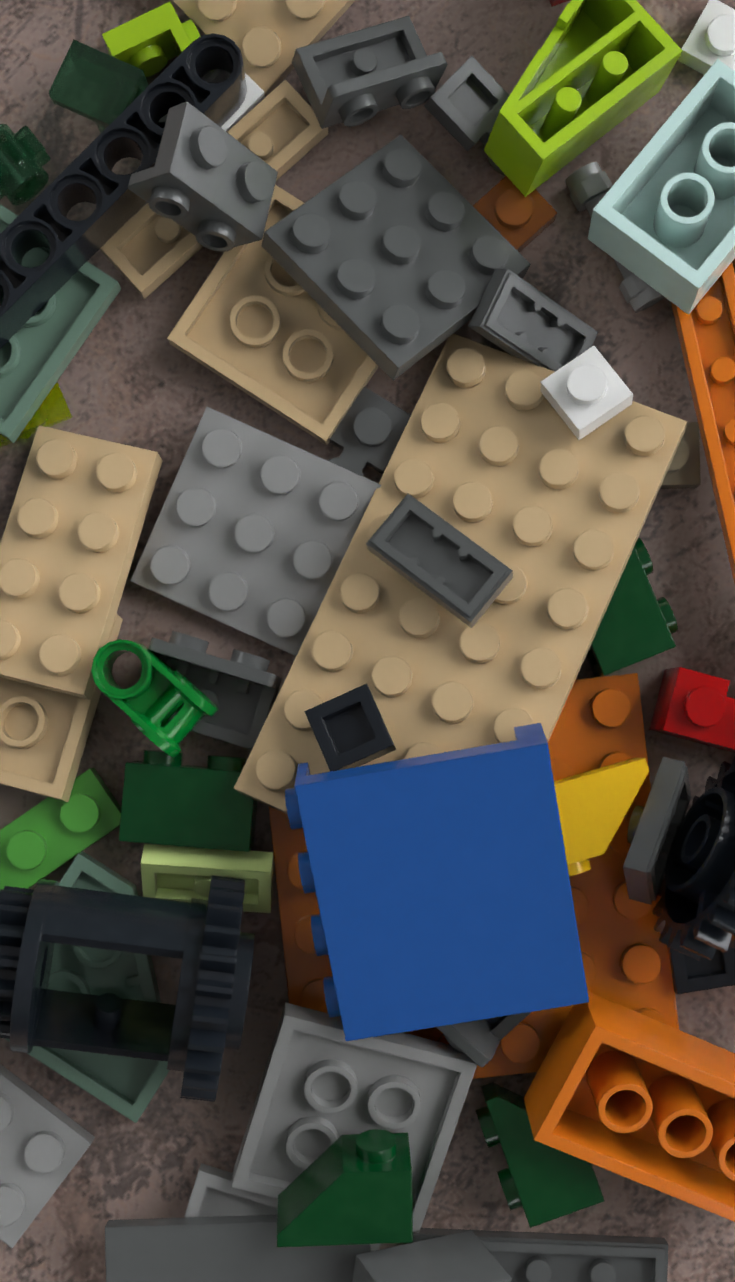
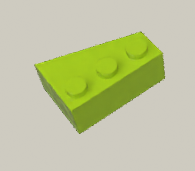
M571 0L559 16L555 27L541 49H538L500 109L484 152L526 197L659 93L683 50L637 0Z

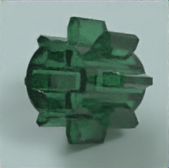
M0 124V200L5 196L15 206L24 204L34 198L45 187L49 179L48 173L42 166L47 164L51 157L46 153V148L26 125L15 134L7 124Z

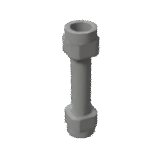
M592 162L579 168L565 180V184L570 191L569 196L577 211L587 209L591 218L595 206L613 186L605 171H602L598 162ZM614 259L624 278L619 289L627 304L630 303L635 313L641 312L665 298Z

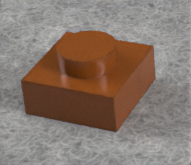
M507 176L473 205L518 252H521L552 224L557 216L556 210L536 189L525 197Z

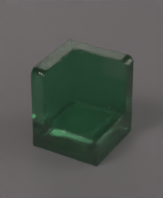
M73 39L49 90V96L54 104L95 121L100 133H102L148 87V83L143 70Z

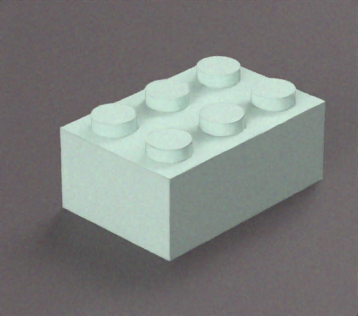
M719 59L715 61L595 206L588 234V240L688 315L735 259V71Z

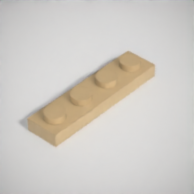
M285 79L229 129L227 133L278 172L277 181L328 135V127L321 129L312 107ZM147 203L100 250L138 293L146 299L203 246L198 243L195 235L172 219L156 214L150 209L149 203Z

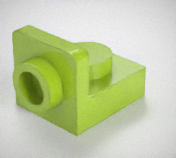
M171 1L102 34L112 63L122 82L132 77L146 78L158 73L167 65L168 60L179 56L193 41L201 37L192 19L181 23Z

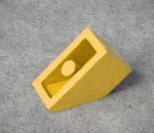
M635 757L554 781L569 877L590 870L589 859L605 854L649 772L646 758Z

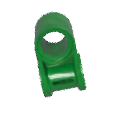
M121 639L111 641L100 648L93 659L91 671L94 682L100 691L131 718L134 725L150 741L173 758L181 752L179 743L204 715L212 717L219 710L192 682L178 671H174L143 644ZM132 652L141 661L142 674L135 685L131 688L123 689L118 686L113 678V664L122 654ZM184 703V706L180 709V711H179V712L170 720V722L166 725L167 721L171 718V716H172V715L181 707V705Z

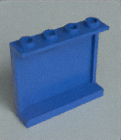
M541 723L514 727L516 739L514 741L314 775L310 774L308 762L298 764L294 788L285 789L287 814L291 829L303 828L307 852L298 853L300 878L305 894L316 892L320 914L311 916L314 947L317 956H329L332 976H327L323 979L325 1001L330 1018L341 1016L346 1041L589 1003L548 742Z

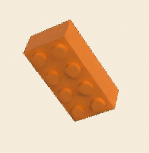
M588 991L589 1003L572 1006L523 1098L534 1140L735 1222V1053Z

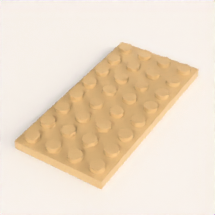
M454 333L449 336L379 482L381 487L376 488L234 789L241 794L287 814L285 789L294 788L298 764L308 762L311 775L330 772L304 711L364 684L368 685L396 750L361 766L516 740L514 727L541 723L548 742L684 435L687 421L632 401V405L578 440L541 393V381L555 371L537 366ZM408 493L513 570L512 580L472 628L368 550L366 545L368 540Z

